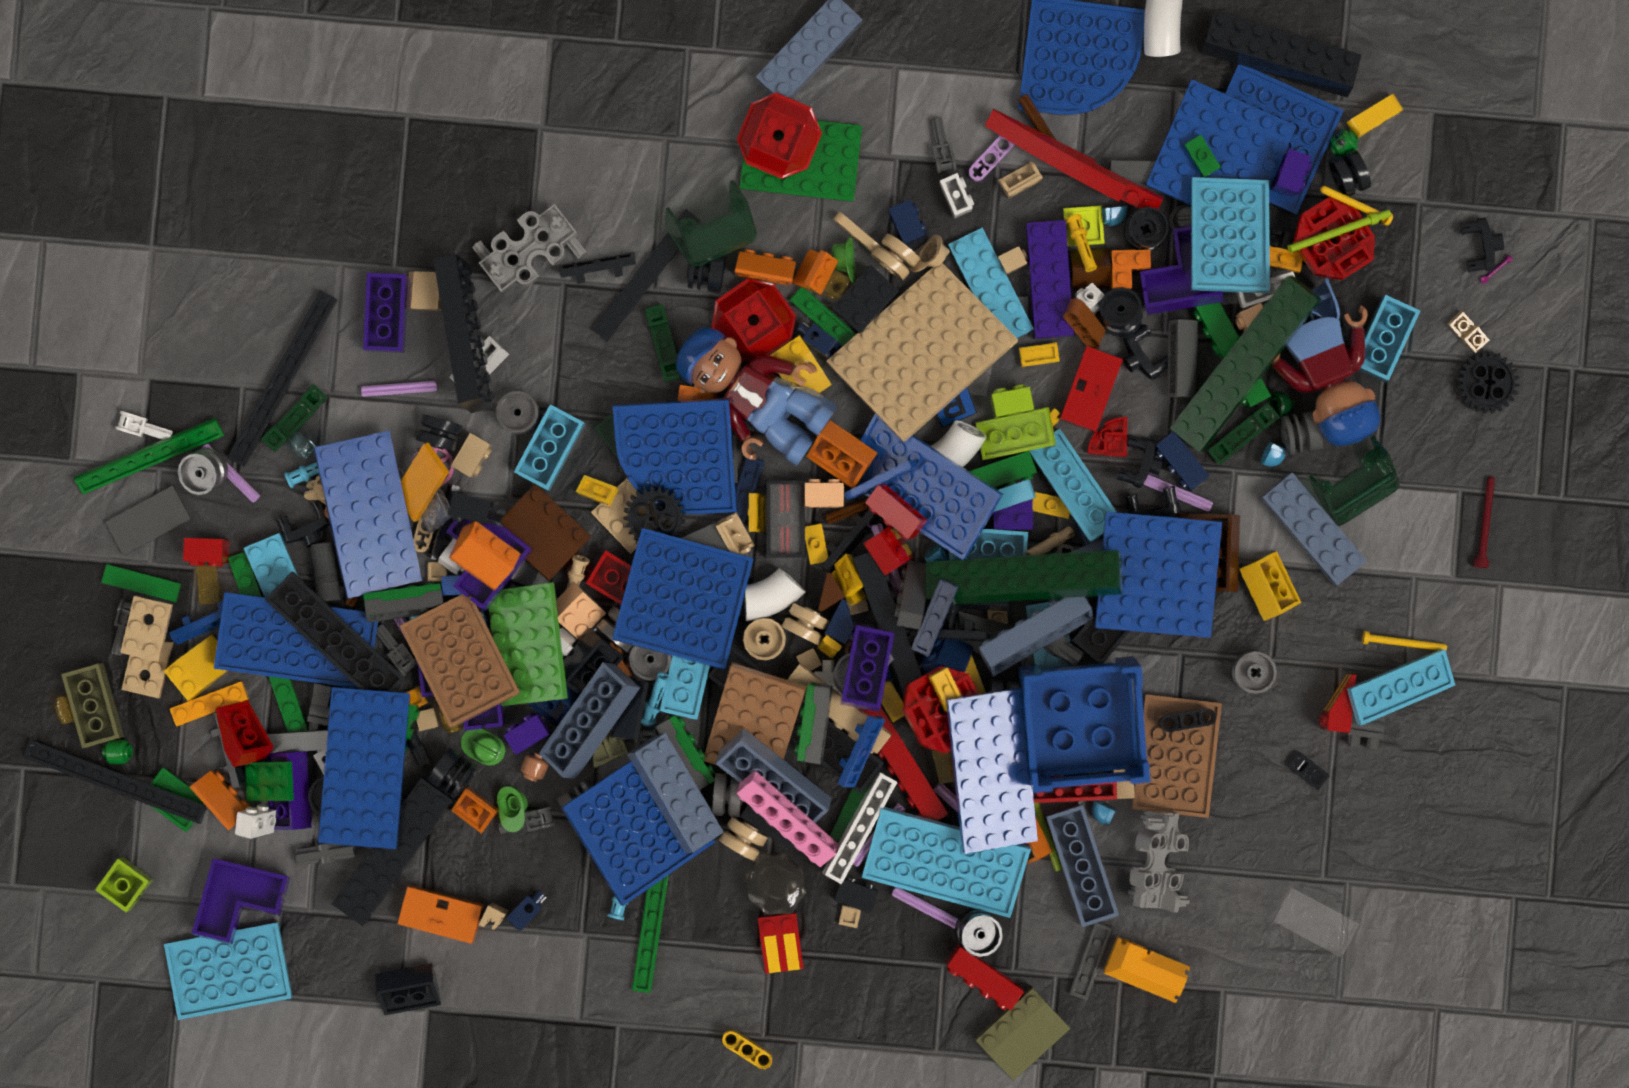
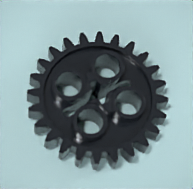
M1493 351L1489 352L1488 356H1486L1485 352H1481V358L1475 354L1473 355L1474 360L1471 358L1467 359L1469 365H1461L1464 371H1458L1462 378L1456 379V381L1461 382V385L1457 386L1456 389H1462L1463 391L1459 396L1466 397L1463 403L1470 402L1468 408L1476 406L1475 412H1479L1482 408L1483 414H1486L1488 409L1492 414L1495 413V407L1498 411H1502V405L1505 407L1509 406L1507 400L1514 401L1511 395L1518 394L1514 388L1520 386V384L1515 383V380L1520 377L1513 374L1517 369L1511 370L1510 367L1513 365V362L1507 364V357L1500 359V353L1493 357ZM1488 366H1491V370L1488 377ZM1477 367L1483 370L1482 377H1478L1475 374ZM1496 369L1501 370V379L1495 377L1494 372ZM1488 379L1492 384L1488 386L1484 383V380ZM1475 386L1481 388L1482 393L1480 396L1474 394L1473 389ZM1494 388L1500 390L1501 395L1499 398L1493 396Z
M651 484L650 490L646 486H643V492L637 489V497L632 494L630 495L632 502H626V505L630 508H624V512L628 515H625L623 520L629 521L625 524V528L631 527L628 534L635 533L634 540L639 538L641 529L646 524H651L654 527L652 531L670 536H679L677 530H683L680 524H684L685 519L681 517L685 516L686 512L680 511L684 508V504H678L681 498H674L675 491L669 494L668 487L662 491L661 485H659L658 489H655L654 485ZM648 500L652 502L655 515H658L657 521L661 528V531H658L655 518L651 517L652 510L650 508V505L648 504ZM663 500L666 505L659 508L655 505V502ZM644 506L648 511L645 514H640L637 508ZM664 518H670L672 520V523L670 525H664L662 523V520Z

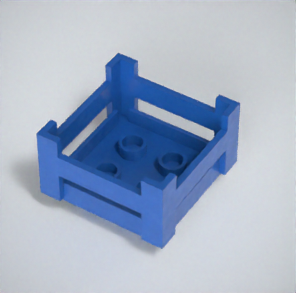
M1134 656L1115 658V663L1040 669L1038 665L1019 666L1020 686L1023 693L1029 779L1033 793L1053 791L1052 788L1124 781H1129L1131 784L1150 782L1141 687L1143 686L1142 666ZM1132 680H1133V686H1134V699H1135V712H1136V724H1137V737H1138V750H1139V751H1137V740H1136V727H1135V715H1134V702H1133ZM1121 769H1124V772H1115V773H1104V774H1093V775H1082V776H1071V777H1059V778H1049V777H1048V776H1054V775H1065V774H1076V773H1087V772H1098V771H1110V770H1121Z

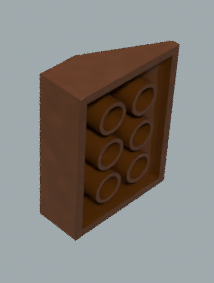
M536 484L500 520L506 528L533 548L526 561L547 581H550L591 538L590 534Z
M1178 514V518L1222 522L1215 592H1238L1240 515Z

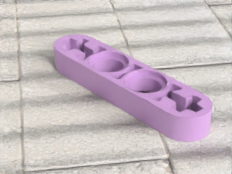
M999 136L970 167V179L975 182L982 181L1015 144ZM1000 140L1008 142L1009 147L1006 150H1001L998 147ZM987 154H993L996 157V161L993 164H988L985 161ZM982 161L983 165L989 169L986 170L984 167L981 171L982 176L980 177L977 175L976 177H974L973 169L975 168L976 170H978L981 167V164H979V162Z

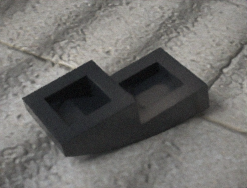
M1299 751L1287 766L1318 791L1330 777L1327 772Z

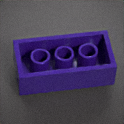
M367 273L363 350L368 352L405 353L407 275Z
M856 625L840 705L879 712L894 633Z

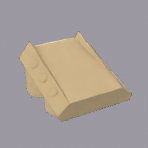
M409 272L406 309L417 311L442 310L435 272Z

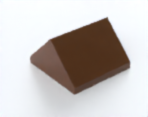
M1109 249L1091 250L1097 265L1096 270L1092 272L1085 271L1078 250L1070 251L1072 289H1085L1091 283L1097 288L1111 287Z
M831 573L826 575L819 611L827 609L845 597Z

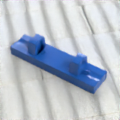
M223 600L217 603L219 611L193 622L189 616L183 617L182 622L184 626L169 632L171 639L178 645L220 627Z
M868 715L865 724H857L854 731L859 734L853 751L849 758H842L839 763L844 768L838 784L842 787H855L885 722L883 717Z

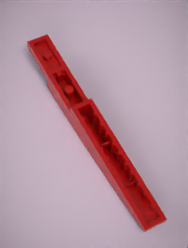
M995 109L992 110L985 124L987 128L1028 153L1118 202L1121 199L1139 209L1144 207L1158 209L1164 197L1096 164L1095 159Z

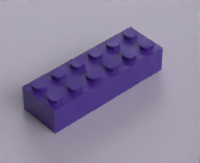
M1061 220L1027 223L1026 239L1034 340L1072 337L1074 331L1064 319V313L1071 300L1066 222Z

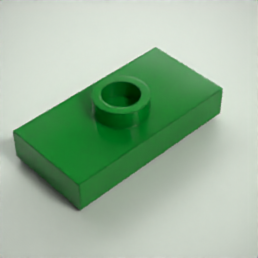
M1202 135L1184 144L1203 178L1221 168Z

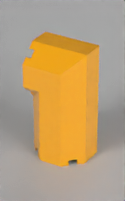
M1117 936L1103 973L1176 1003L1177 999L1175 996L1180 997L1188 978L1185 970L1189 971L1190 966L1150 949L1146 950L1144 946L1123 938L1122 941L1121 937Z

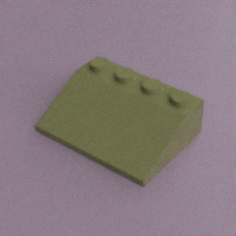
M1030 986L1022 994L1012 1010L1008 1008L1004 1010L975 1037V1040L1015 1080L1069 1031L1070 1027L1039 993Z

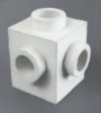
M1091 283L1085 289H1079L1074 296L1082 300L1092 313L1095 314L1100 309V302L1104 294Z

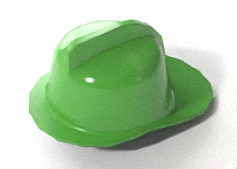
M849 237L846 243L834 244L832 246L831 256L838 260L835 268L838 271L847 272L851 282L855 283L854 242Z
M467 730L462 736L461 747L464 753L474 760L490 766L499 763L504 758V743L497 736L486 730Z
M506 786L501 788L497 795L500 822L508 832H517L524 825L525 810L528 802L526 796L521 791Z

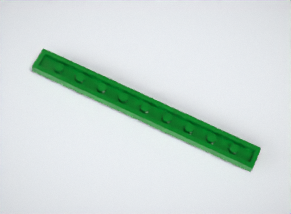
M243 552L229 557L228 560L240 594L263 597L246 553ZM269 676L287 731H309L292 680Z

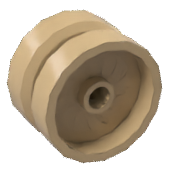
M887 233L882 240V244L887 250L882 247H876L871 256L885 270L904 281L910 272L903 263L910 267H915L920 258L903 242Z
M793 603L789 612L799 619L795 621L791 618H785L781 627L819 645L823 636L813 629L817 627L821 630H826L831 621L821 617V614L807 607L803 608Z
M761 618L748 625L744 632L743 642L745 649L751 656L759 660H769L782 652L786 636L784 629L778 622L772 619ZM766 635L768 642L763 643L761 637Z
M731 817L727 826L736 834L723 831L719 841L742 856L755 861L759 850L751 842L758 846H763L768 837L753 825L736 817Z

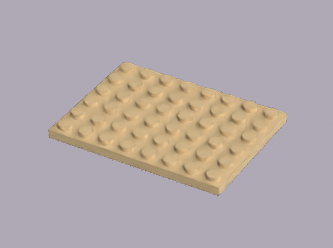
M942 263L938 267H932L873 319L861 333L856 334L826 362L904 443L1018 342V339Z

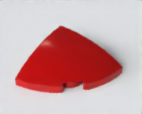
M1118 417L1104 423L1105 427L1093 434L1089 442L1087 454L1127 457L1128 417Z

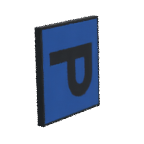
M968 387L937 413L941 427L977 413Z

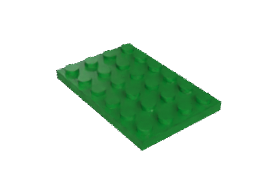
M818 121L822 136L808 169L784 179L746 164L743 157L740 190L854 202L862 125ZM777 130L774 133V139L776 141L783 140V131Z

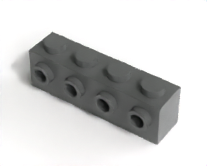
M908 560L907 568L903 567L901 579L904 580L900 581L899 591L902 593H898L897 604H900V606H896L894 617H898L897 625L920 629L926 599V564Z

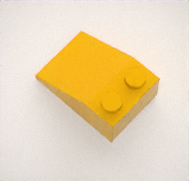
M800 335L770 355L794 362L795 365L802 361L812 362L816 366V372L809 374L804 369L800 370V375L807 380L803 385L820 393L832 385ZM778 373L781 379L797 384L799 387L801 386L794 380L793 374L785 375Z
M213 634L164 670L165 674L187 701L196 698L227 672L226 670L214 669L218 640Z

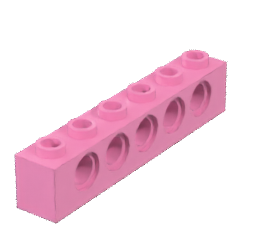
M756 770L739 783L736 793L739 798L748 803L757 814L765 818L767 823L774 826L784 838L790 840L799 851L807 855L811 862L821 867L836 855L838 843Z

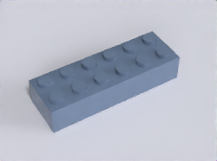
M828 0L756 76V81L770 94L779 93L792 99L859 28L863 19L842 0Z
M1293 473L1286 475L1260 497L1333 586H1338L1367 561Z
M1071 597L1064 598L1061 601L1055 600L1048 605L1047 609L1034 612L1031 618L1026 621L1023 619L1017 622L1015 627L1009 631L1008 629L1001 631L997 638L984 641L979 650L981 658L992 676L994 677L1092 620V608L1086 598Z
M603 662L539 752V755L563 778L576 779L640 687L617 665Z
M743 728L719 751L716 764L739 783L756 770L814 823L829 811L830 796Z
M666 733L657 734L627 754L684 853L695 852L723 833Z
M1083 804L1045 815L1080 925L1085 927L1119 916Z

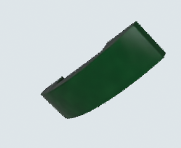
M660 304L645 308L664 382L681 378L675 365L677 353L664 305Z
M315 384L261 438L273 452L279 450L291 439L328 398Z
M1266 403L1207 451L1221 465L1245 444L1279 419L1280 416L1269 403Z

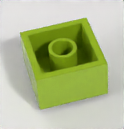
M1025 384L1013 386L1010 391H1006V388L994 390V394L990 396L994 419L1034 410L1030 387L1025 388Z
M121 857L116 860L95 890L123 911L129 912L154 879L127 859Z

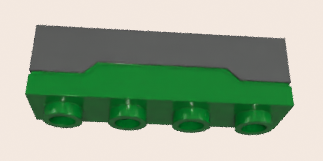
M427 583L424 586L410 585L401 589L389 588L386 591H372L371 593L363 594L367 622L419 616L443 604L440 583Z
M810 682L806 687L803 696L805 698V705H802L800 710V717H803L802 724H799L797 735L800 736V742L795 747V754L798 755L797 761L820 764L823 761L833 685Z
M673 714L656 724L655 727L659 734H667L696 786L701 790L715 781L713 776L716 773L711 765L706 766L703 761L706 757L701 749L697 750L693 743L696 740L691 732L687 734L683 728L686 724L682 717H677Z

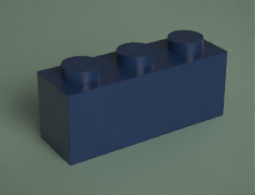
M1174 431L1155 445V454L1159 459H1164L1168 463L1167 469L1172 475L1176 474L1180 478L1178 482L1183 489L1192 491L1210 476Z

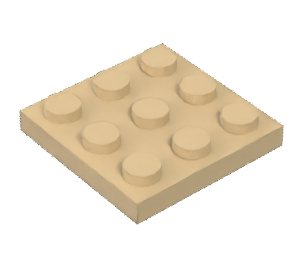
M627 477L617 487L619 490L611 506L600 503L591 513L632 554L636 550L639 538L634 540L635 533L628 534L631 527L625 528V524L629 521L623 520V517L628 515L624 512V508H630L626 505L627 501L632 502L630 495L632 494L637 497L636 489ZM648 500V504L650 505V508L652 510L651 517L655 518L656 526L658 529L660 527L657 521L658 515H655L652 502ZM644 506L637 508L640 514H645L648 511ZM664 518L662 520V523H664L668 518ZM646 524L643 527L648 530L654 529L651 524Z

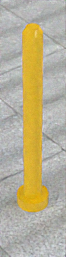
M1327 186L1320 188L1323 194L1364 213L1381 212ZM1391 213V217L1381 220V223L1388 226L1393 220V214Z
M1363 631L1362 644L1374 642L1429 650H1447V645L1442 643L1372 635L1369 631Z

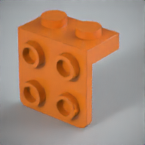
M809 250L793 279V283L821 295L838 260L825 251L820 250V252Z

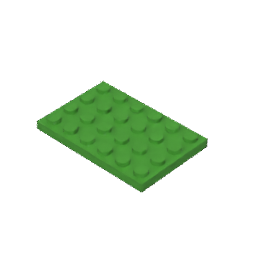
M554 583L503 589L489 606L491 633L520 694L501 703V705L507 706L567 699Z

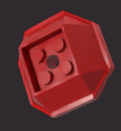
M773 93L751 103L737 141L746 164L784 179L808 169L822 136V131L812 107L779 93ZM777 130H781L784 133V138L781 141L774 139V133Z
M1328 197L1300 215L1293 244L1363 219L1358 209ZM1366 225L1333 237L1332 239L1335 244L1328 239L1297 250L1314 276L1343 280L1374 260L1375 236L1369 226Z
M747 278L716 300L711 328L726 335V339L728 337L734 338L737 343V350L741 355V360L750 362L758 356H770L792 341L796 314L775 284ZM751 316H757L759 323L752 326L748 323V319Z
M940 666L906 685L902 711L920 745L944 754L951 750L948 715L929 678L930 675L945 668ZM948 668L961 697L979 694L968 673ZM938 706H941L943 709L942 715L938 713Z

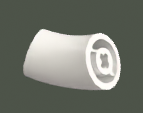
M1146 0L1144 18L1145 55L1162 57L1175 55L1181 51L1180 24L1182 0Z
M955 420L947 433L931 445V447L961 467H964L981 448L987 436L976 427Z
M778 568L766 579L746 586L743 598L745 620H758L776 614L797 601L806 591L781 568Z

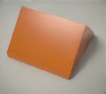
M468 787L464 790L451 811L482 834L499 812V809L471 787Z

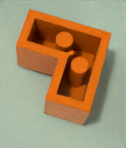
M1112 250L1110 252L1111 290L1121 287L1132 289V272L1151 269L1150 250Z

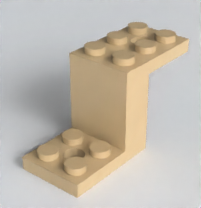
M138 596L133 597L120 652L130 655L121 690L155 698L161 697L166 677L164 670L168 668L174 643L165 640L173 608L172 604ZM147 614H152L154 617V622L151 625H147L144 621V617ZM143 670L150 672V678L147 681L141 679L140 674Z

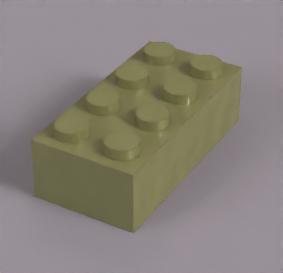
M104 663L61 674L82 748L123 738V730Z

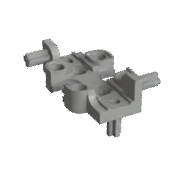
M555 204L540 215L536 212L528 211L519 217L517 221L525 232L522 240L512 241L502 231L492 239V253L489 252L482 241H479L472 247L482 260L479 264L501 292L516 282L523 286H529L538 280L539 275L532 267V260L537 255H543L552 265H557L566 255V250L563 246L567 245L578 259L587 253L577 240L578 233ZM535 217L537 219L536 225L528 226L527 220ZM541 231H546L549 234V238L545 242L538 239V234ZM505 241L507 244L506 248L498 250V242ZM554 247H558L561 250L557 257L551 256L550 253ZM510 255H516L518 257V263L516 265H510L508 263V257ZM523 271L530 272L528 280H521L520 275Z
M1144 811L1141 819H1143L1142 822L1145 825V830H1141L1138 833L1135 847H1137L1136 850L1147 853V861L1142 867L1137 866L1131 869L1130 883L1134 887L1128 891V894H1130V898H1134L1132 906L1139 908H1161L1171 912H1178L1179 907H1186V904L1190 903V900H1187V895H1178L1175 892L1182 886L1184 874L1175 872L1174 868L1166 867L1165 858L1169 852H1188L1189 839L1187 835L1182 834L1178 829L1179 813L1171 811Z

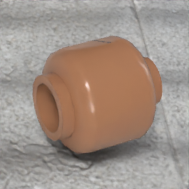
M539 752L527 754L521 766L523 777L534 782L543 779L549 763L539 755Z

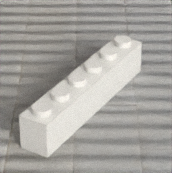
M880 772L876 773L838 842L836 855L826 864L822 872L824 875L840 884L843 883L878 819L881 808H884L897 781Z

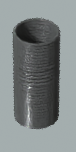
M334 542L310 545L316 594L324 601L341 600L340 581H337L339 580V574H337V556Z

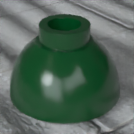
M1274 392L1270 397L1269 404L1280 418L1287 415L1295 407L1294 400L1285 393Z

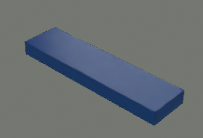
M909 460L845 492L844 495L848 500L855 499L875 489L879 484H885L916 468L918 464L916 460Z

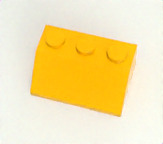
M1277 551L1239 569L1264 621L1276 617L1301 603Z

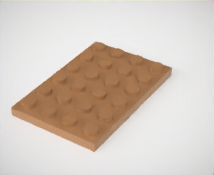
M463 594L400 625L451 729L520 694L477 605L470 600L472 596L466 597Z
M732 663L704 754L706 759L703 761L717 765L716 761L719 751L743 728L784 760L806 686Z
M1145 694L1143 713L1150 782L1134 784L1135 798L1132 800V809L1171 811L1179 813V815L1209 818L1222 703ZM1200 708H1209L1216 714L1215 722L1209 726L1174 732H1166L1159 726V719L1165 714ZM1208 711L1202 714L1204 722H1208L1211 719V714ZM1185 715L1182 720L1183 724L1190 725L1192 717ZM1166 718L1163 722L1164 727L1167 729L1171 728L1173 720Z

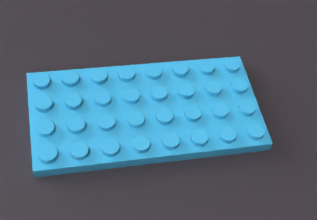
M884 807L881 808L862 878L1010 918L1031 847L1017 844L965 854L962 852L960 827Z

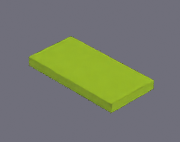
M1049 407L975 423L976 428L987 436L980 448L982 460L1056 445Z

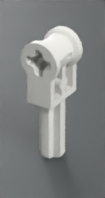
M121 410L118 426H115L117 430L140 437L146 434L163 440L173 434L172 430L147 423L148 419Z

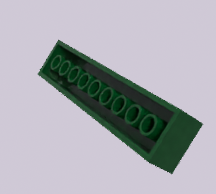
M1293 275L1287 276L1170 429L1198 452L1204 451L1321 302L1322 298Z
M1119 550L926 562V600L929 605L941 578L959 585L951 605L1123 594L1122 557Z

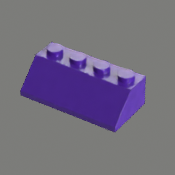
M307 751L269 753L265 759L266 762H292L294 800L268 801L269 808L276 810L274 830L312 828V816L308 801Z

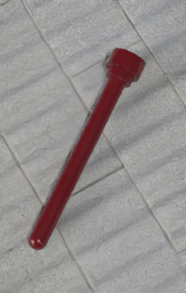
M1492 476L1487 479L1479 555H1476L1473 567L1489 568L1490 562L1486 553L1495 478Z

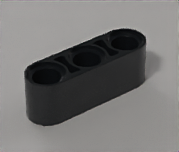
M1209 708L1165 714L1160 717L1159 726L1166 732L1209 726L1215 722L1216 714ZM1206 711L1211 714V719L1208 722L1202 720V714ZM1185 715L1192 717L1190 725L1183 724L1182 720ZM1166 718L1173 720V725L1169 729L1163 725Z

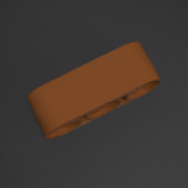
M1077 298L1071 299L1064 313L1065 321L1086 346L1093 349L1099 348L1106 332L1104 326L1082 300Z

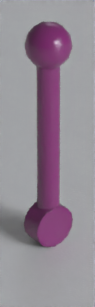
M1507 255L1505 260L1487 276L1481 277L1480 282L1486 284L1488 279L1505 264L1512 262V256Z

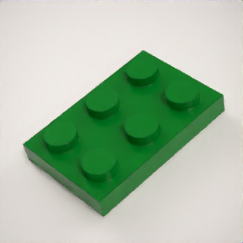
M254 762L245 764L247 801L294 800L292 762Z
M165 767L160 770L151 785L204 804L187 783ZM152 807L186 833L195 823Z

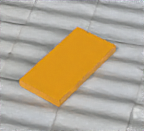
M429 443L423 444L401 480L407 513L413 522L419 521L449 473Z

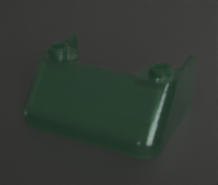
M734 180L730 181L729 208L732 213L699 227L697 222L690 218L678 221L669 207L666 208L665 227L689 264L693 266L703 265L749 245L756 240L757 230L749 203Z
M1374 436L1370 437L1374 449L1365 454L1363 459L1364 467L1334 486L1330 481L1318 483L1312 475L1309 476L1316 496L1337 526L1346 524L1393 494L1400 486L1390 454Z

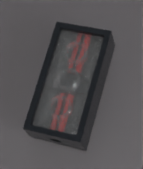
M764 481V558H805V481Z

